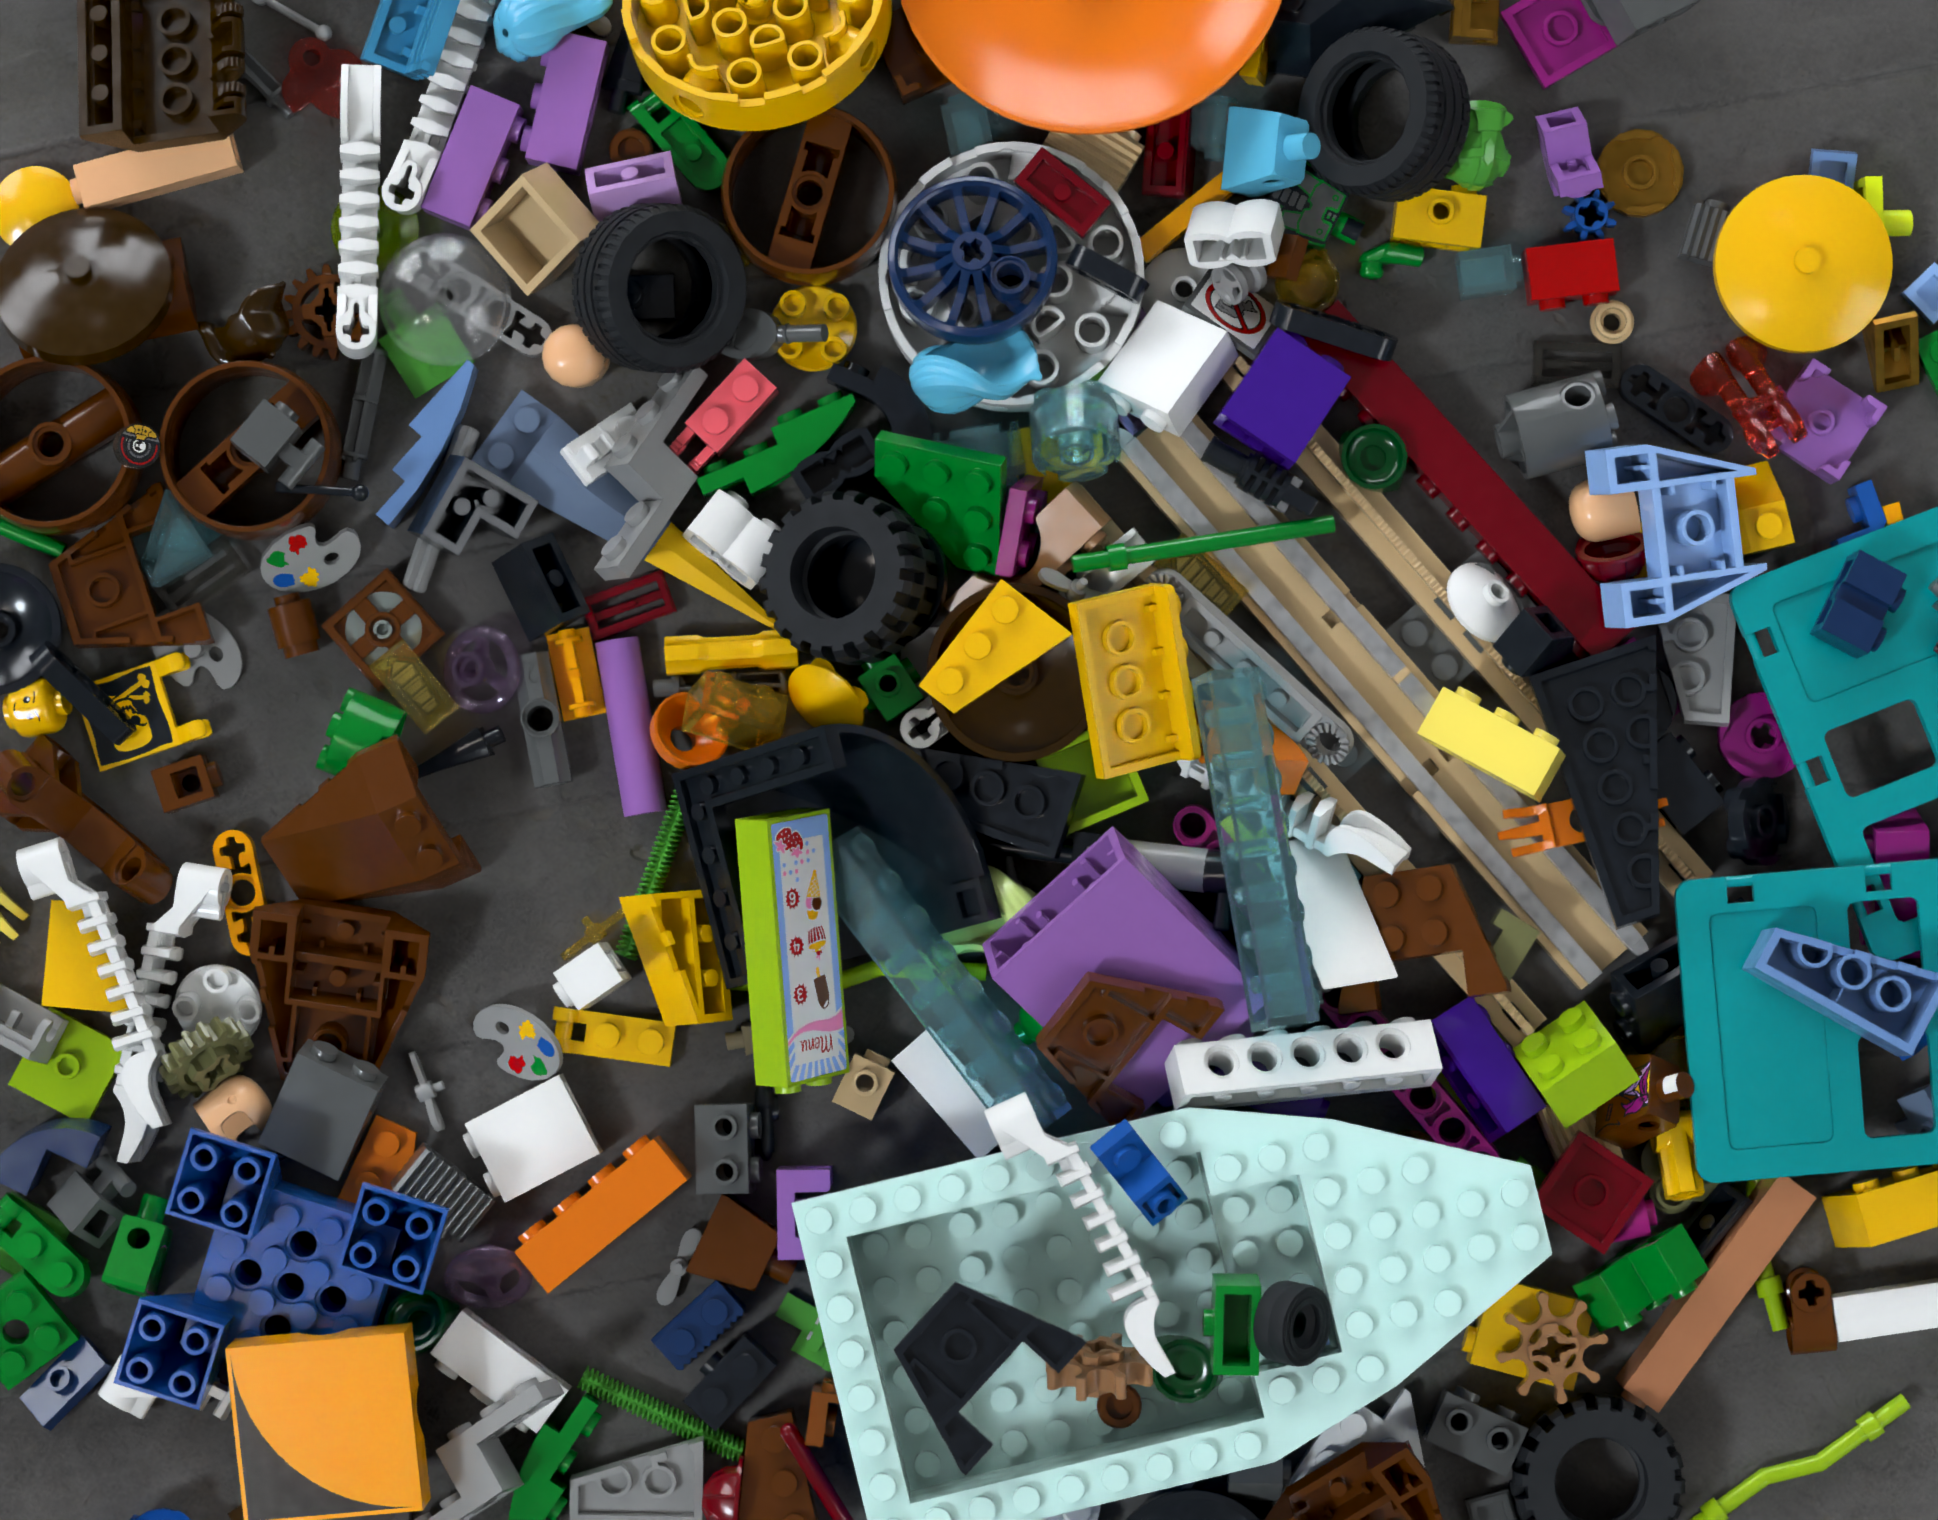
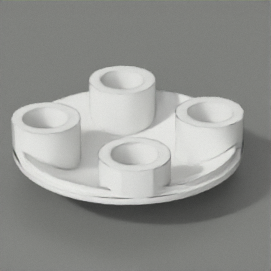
M211 964L193 970L182 980L177 989L172 1010L182 1028L190 1033L195 1030L196 1024L200 1021L202 1023H210L213 1017L218 1016L220 1021L223 1022L224 1019L231 1016L235 1022L240 1020L251 1036L261 1020L262 1001L257 987L244 973L230 966Z

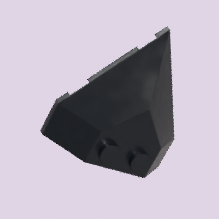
M1282 0L1272 27L1267 33L1268 72L1271 74L1307 78L1313 65L1324 51L1349 32L1372 26H1384L1409 32L1415 29L1416 25L1436 15L1442 16L1454 10L1455 7L1447 0Z

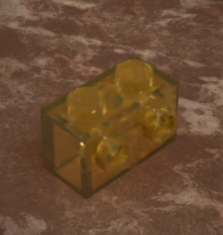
M707 670L687 693L681 730L740 749H751L778 740L783 735L789 696L774 692L771 687L766 685H752L736 680L728 673Z

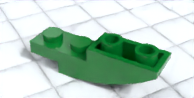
M837 391L817 400L819 408L805 414L802 413L801 408L789 411L777 417L779 425L771 428L777 445L769 448L767 441L744 450V459L730 465L727 459H722L702 469L704 476L696 480L705 499L713 496L718 489L725 491L746 482L752 497H755L790 478L793 470L802 460L812 454L822 452L844 427L857 406L853 394L843 397L842 392Z
M586 1392L563 1428L549 1419L544 1423L522 1465L519 1476L524 1485L513 1493L509 1520L557 1519L568 1502V1499L562 1496L568 1485L553 1475L556 1471L562 1475L566 1473L578 1452L572 1449L580 1434L588 1438L602 1418V1415L596 1412L602 1402L601 1400Z

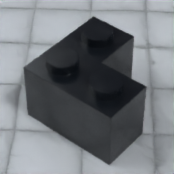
M450 454L407 531L443 553L459 556L477 523L482 524L502 537L518 539L539 501L469 458Z

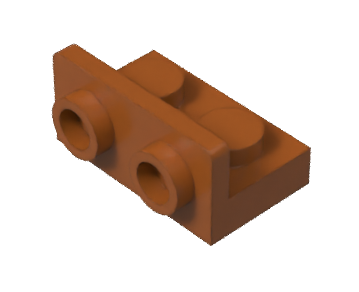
M824 1377L822 1384H814L805 1445L823 1447L825 1436L834 1437L838 1406H831L829 1404H839L833 1378Z

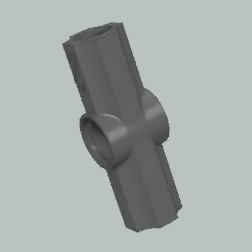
M549 651L533 652L512 657L511 661L521 711L520 723L525 733L534 788L552 787L573 782L563 730V716L559 708ZM541 708L551 710L553 714L552 725L545 731H535L531 726L532 714Z

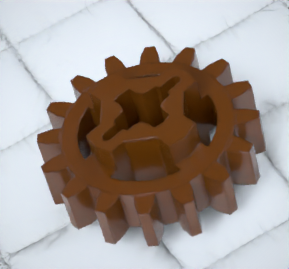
M324 264L322 275L317 276L309 268L306 270L308 277L306 283L296 279L292 281L294 287L298 290L296 296H284V300L292 305V310L285 311L288 321L294 322V325L290 326L288 335L290 337L301 335L302 337L297 347L304 351L312 345L313 357L320 360L326 350L333 361H338L340 349L336 338V314L333 316V322H331L330 326L329 321L321 315V312L328 310V303H331L330 298L337 307V286L340 285V278L338 273L333 274L329 264ZM319 288V294L310 304H304L311 292ZM355 313V321L358 322L350 335L354 343L360 342L361 335H363L360 328L359 313ZM304 324H318L322 328L324 341L313 337L307 331Z

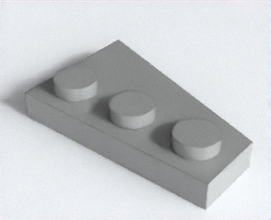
M1722 593L1667 623L1657 624L1684 724L1729 727L1736 619L1729 604L1730 594Z
M704 1435L572 1474L570 1478V1520H704V1513L702 1511Z

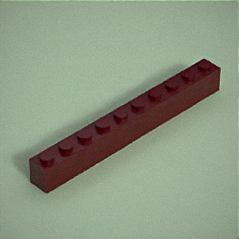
M1339 300L1325 311V313L1359 323ZM1300 335L1306 340V347L1320 356L1328 355L1336 359L1344 367L1343 372L1351 376V379L1338 398L1342 402H1345L1348 398L1360 410L1356 417L1363 426L1369 424L1388 426L1399 434L1406 446L1408 456L1406 465L1409 464L1420 476L1415 480L1417 485L1430 499L1434 500L1438 496L1449 508L1445 515L1452 524L1462 533L1468 529L1479 542L1475 545V548L1491 565L1498 562L1509 575L1504 579L1521 598L1527 594L1537 606L1546 605L1575 636L1572 655L1577 660L1614 648L1636 628L1605 627L1599 585L1393 359L1391 361L1375 359Z

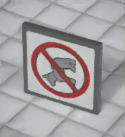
M1209 269L1181 309L1190 315L1228 331L1235 348L1254 360L1276 327L1269 322L1275 303L1259 291L1256 293L1248 292L1247 298L1237 305L1225 302L1213 287L1211 280L1213 269Z

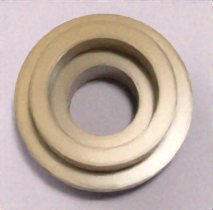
M1609 300L1610 303L1598 305L1590 316L1589 323L1592 334L1597 340L1605 344L1613 345L1623 342L1630 336L1634 328L1632 311L1626 304L1617 300ZM1613 315L1618 319L1619 327L1617 330L1611 331L1604 326L1605 316Z

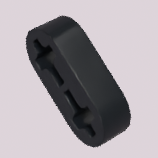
M1080 244L1074 246L1065 262L1066 266L1074 272L1134 304L1140 303L1150 285L1139 275Z

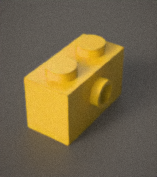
M1451 185V191L1433 189L1432 187L1428 192L1411 200L1394 202L1390 241L1420 245L1425 248L1477 254L1481 248L1487 196L1478 195L1477 191H1468L1467 188H1462L1460 185Z

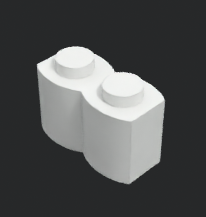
M1252 199L1241 202L1238 205L1222 201H1210L1193 207L1184 237L1189 264L1199 268L1214 269L1231 263L1258 267L1276 261L1285 229L1280 203L1266 199Z
M718 489L682 536L698 551L716 562L733 579L752 590L759 582V579L766 573V568L760 565L763 553L769 555L773 545L768 542V539L774 529L781 531V528L767 518L759 520L747 510L749 504L739 494L730 490L726 493Z

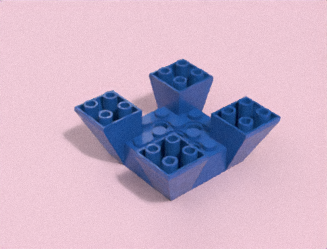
M191 1127L165 1214L214 1229L198 1285L194 1293L143 1296L139 1298L113 1383L200 1410L226 1359L225 1348L235 1338L289 1333L326 1335L348 1328L377 1326L389 1285L420 1295L424 1294L450 1209L367 1182L362 1183L356 1204L283 1181L279 1157L276 1153ZM308 1231L313 1234L317 1241L316 1249L303 1247L298 1240V1232ZM250 1259L257 1262L262 1271L261 1277L255 1278L248 1275L243 1267L244 1260ZM286 1273L299 1275L303 1280L304 1290L295 1291L291 1289L285 1280ZM335 1286L342 1289L346 1295V1303L336 1304L331 1301L327 1293L328 1287ZM273 1315L286 1317L291 1324V1332L279 1331L273 1324Z

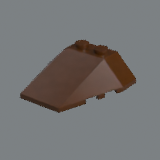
M397 734L356 752L347 761L345 768L332 779L328 777L319 785L318 792L303 805L299 803L261 837V843L298 899L310 898L340 903L436 890L481 872V865L462 835L459 834L453 838L449 837L419 790L418 766Z
M304 898L254 907L249 952L252 964H255L260 983L259 993L262 1003L265 1004L270 1024L268 1030L280 1079H286L297 1052L308 1039L328 1042L339 1051L358 1060L368 1061L380 1069L426 976L431 933L395 911Z
M1361 1442L1288 1486L1265 1520H1442L1430 1474L1406 1443Z

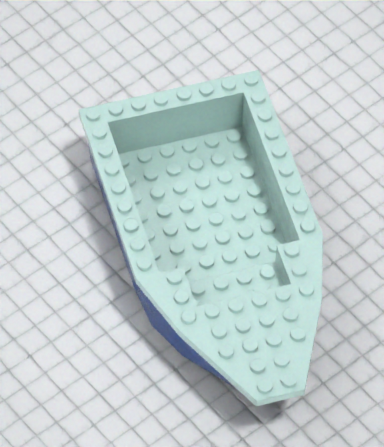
M1184 1107L1128 1121L1188 1197L1170 1215L1163 1218L1155 1226H1152L1090 1149L1092 1144L1117 1124L1058 1138L1067 1143L1076 1140L1080 1149L1078 1153L1082 1161L1088 1162L1093 1173L1091 1175L1095 1184L1100 1183L1105 1195L1103 1198L1108 1206L1112 1205L1117 1216L1115 1220L1120 1228L1124 1227L1129 1238V1245L1132 1250H1137L1143 1270L1145 1272L1148 1271L1154 1283L1152 1287L1160 1301L1154 1319L1156 1337L1182 1335L1193 1338L1210 1349V1336H1203L1202 1317L1203 1309H1211L1212 1273L1258 1274L1262 1286L1261 1297L1271 1285L1286 1280L1312 1285L1322 1290L1331 1308L1330 1344L1325 1345L1322 1353L1314 1362L1300 1367L1270 1361L1259 1352V1376L1223 1375V1380L1205 1398L1194 1403H1178L1166 1398L1157 1389L1154 1381L1150 1387L1130 1384L1140 1395L1142 1402L1141 1414L1131 1426L1113 1428L1101 1420L1097 1411V1398L1087 1397L1086 1401H1077L1076 1387L1048 1390L1046 1362L1025 1342H1022L959 1411L994 1444L967 1475L960 1471L952 1453L895 1354L894 1348L955 1281L1071 1333L1082 1335L1086 1341L1095 1340L1099 1336L1111 1337L1113 1333L1122 1334V1346L1134 1347L1127 1336L1123 1316L1129 1304L1135 1299L1144 1296V1293L1141 1290L1112 1303L1107 1289L1133 1278L1134 1275L1130 1268L1111 1277L1107 1276L1102 1264L1122 1254L1117 1246L1099 1253L1094 1240L1109 1233L1106 1225L1103 1224L1087 1231L1082 1217L1097 1211L1093 1202L1076 1210L1074 1209L1069 1196L1085 1189L1083 1184L1079 1180L1061 1188L1056 1177L1057 1173L1062 1172L1059 1162L1048 1167L1044 1157L1030 1149L1008 1160L1005 1159L1002 1152L792 1202L867 1520H1039L1280 1460L1399 1385L1552 1255L1531 1165L1335 1119Z

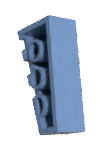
M1779 928L1761 931L1742 967V970L1897 1057L1913 1055L1938 1007V972L1874 956L1864 951L1841 947L1827 941Z

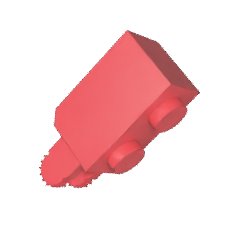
M744 358L685 422L687 427L671 443L669 448L679 456L695 436L703 441L707 446L687 465L697 475L716 454L720 457L775 399L779 394L777 387Z

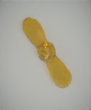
M621 907L601 924L598 921L593 923L588 915L584 917L581 922L587 928L584 931L585 936L560 954L561 958L567 961L590 942L595 945L608 934L605 930L625 916L623 908Z

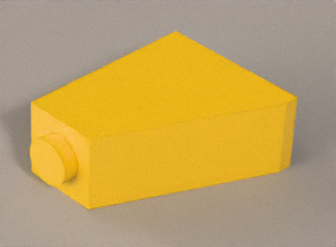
M51 900L41 1006L115 1012L128 1008L125 998L114 1002H109L107 999L106 988L119 985L116 976L103 980L99 977L97 966L110 962L107 953L94 957L89 954L87 944L101 939L98 930L81 934L77 922L85 918L83 910L80 909L72 912L66 908L64 900Z

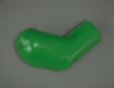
M1391 241L1383 243L1362 253L1358 260V263L1361 264L1359 274L1363 279L1377 280L1383 276V265L1398 264L1420 267L1424 258V249L1420 245Z

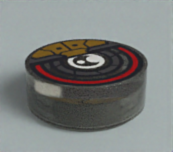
M137 423L123 427L118 431L113 441L115 457L122 465L131 469H140L152 465L157 460L161 450L158 434L154 429L145 424Z

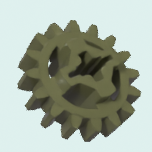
M216 1016L213 1017L210 1023L198 1022L195 1030L191 1033L186 1030L182 1031L181 1036L183 1039L170 1042L168 1047L171 1053L160 1057L163 1065L158 1068V1071L172 1094L178 1093L180 1098L184 1099L192 1093L194 1098H199L202 1092L215 1090L217 1085L231 1075L242 1072L244 1068L241 1062L252 1058L249 1050L254 1047V1043L240 1020L235 1022L231 1016H228L221 1022L219 1017Z

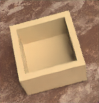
M546 162L523 173L478 220L470 231L521 290L529 296L552 284L573 263L576 257L579 256L580 248L584 247L583 242L585 238L589 237L592 229H596L599 221Z

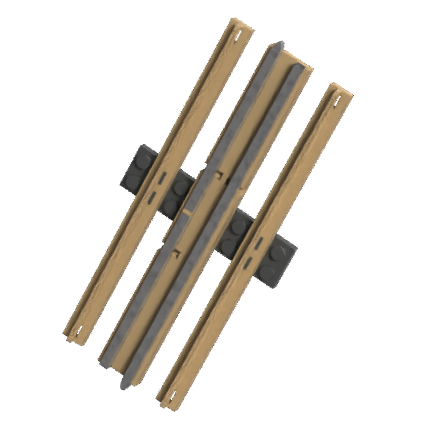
M1238 349L1239 356L1221 379L1232 392L1242 379V376L1233 366L1236 365L1244 375L1254 361ZM1197 414L1180 437L1165 430L1158 433L1150 428L1145 429L1137 437H1134L1125 429L1119 428L1116 430L1115 439L1121 450L1114 458L1184 538L1289 522V519L1284 514L1236 488L1237 485L1233 483L1234 478L1200 460L1215 435ZM1320 424L1295 465L1406 590L1416 604L1385 630L1365 606L1352 596L1350 589L1304 537L1200 553L1239 595L1237 599L1317 689L1313 695L1337 715L1352 731L1354 738L1353 748L1346 758L1336 765H1325L1323 762L1320 764L1316 758H1312V754L1301 744H1297L1309 762L1295 795H1290V800L1294 802L1298 795L1307 791L1315 794L1310 810L1314 813L1321 800L1328 797L1337 799L1331 824L1339 826L1343 818L1351 811H1366L1343 784L1372 758L1376 757L1510 912L1540 931L1536 938L1537 943L1578 990H1582L1603 973L1602 970L1626 949H1629L1636 956L1649 951L1643 939L1648 930L1641 922L1616 930L1596 871L1573 845L1520 857H1512L1511 849L1544 841L1543 835L1525 839L1498 840V832L1539 821L1538 815L1529 818L1503 819L1502 810L1537 805V803L1521 792L1425 742L1417 734L1443 686L1452 690L1474 670L1509 710L1521 719L1520 722L1530 733L1533 734L1536 727L1546 731L1529 683V676L1520 677L1510 672L1503 665L1502 656L1494 649L1493 642L1484 641L1474 636L1461 625L1452 612L1447 598V582L1451 572L1381 492L1370 491L1360 487L1349 478L1340 461L1339 444ZM1113 520L1109 521L1102 528L1107 536L1090 552L1105 550L1106 545H1112L1124 535ZM1083 548L1079 550L1081 554L1087 553ZM1478 550L1461 564L1477 563L1475 565L1485 568L1494 575L1495 571L1503 579L1508 575L1498 562L1491 565ZM1150 565L1121 590L1143 585L1145 579L1155 571V568ZM1513 589L1517 596L1513 597L1520 612L1524 608L1536 607L1527 595L1521 598ZM1188 646V657L1186 660L1189 678L1210 702L1222 703L1245 710L1276 726ZM1326 731L1320 733V741L1326 749L1331 751L1341 749V742L1339 743L1338 741L1340 738H1336L1335 733L1333 735L1331 731L1329 733H1326ZM1249 770L1247 777L1253 779L1254 776L1251 770ZM1658 810L1659 818H1664L1666 825L1660 827L1658 831L1659 881L1674 897L1676 888L1683 881L1668 864L1671 863L1685 880L1709 878L1714 873ZM1253 812L1249 813L1261 828L1264 825V819ZM1347 853L1350 862L1363 877L1387 873L1358 855ZM1407 859L1396 868L1395 872L1416 868ZM1463 952L1433 956L1468 997ZM1511 979L1509 982L1511 985L1510 993L1474 997L1477 1004L1482 1005L1487 1010L1491 1018V1024L1508 1044L1514 1048L1528 1035L1534 1033L1535 1029L1547 1018L1516 982ZM1502 1009H1504L1509 1014V1016L1516 1022V1024L1520 1027L1519 1030L1503 1013Z

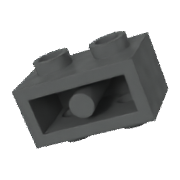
M708 1103L694 1105L696 1194H749L757 1191L756 1183H762L763 1161L762 1157H756L755 1139H761L762 1117L760 1112H755V1103ZM727 1120L732 1123V1132H729L726 1127ZM728 1164L733 1168V1176L728 1174Z
M1457 1385L1454 1392L1443 1387L1422 1437L1434 1445L1507 1478L1529 1430L1524 1424L1519 1422L1522 1414L1501 1404H1497L1495 1410L1479 1404L1481 1395ZM1462 1413V1420L1458 1424L1452 1425V1416ZM1495 1433H1503L1502 1439L1499 1442L1491 1443L1492 1436Z

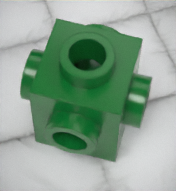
M892 654L888 658L885 657L882 661L873 664L865 662L860 666L864 671V674L858 677L862 685L860 689L866 693L869 700L866 708L870 713L878 708L887 723H890L924 700L923 695L915 685L921 677L907 657L899 661L896 655ZM885 678L896 680L897 686L892 692L881 690L880 685Z

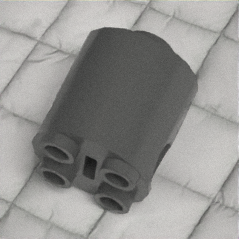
M1600 370L1504 395L1505 419L1502 423L1493 425L1495 440L1501 458H1506L1516 464L1525 480L1586 465L1585 451L1619 446L1615 432L1611 431L1619 428L1618 418L1613 403L1604 404L1603 396H1606V388Z

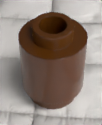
M299 592L273 598L276 607L269 608L267 611L278 650L283 649L285 659L320 650L317 639H320L321 636L310 598L301 600Z

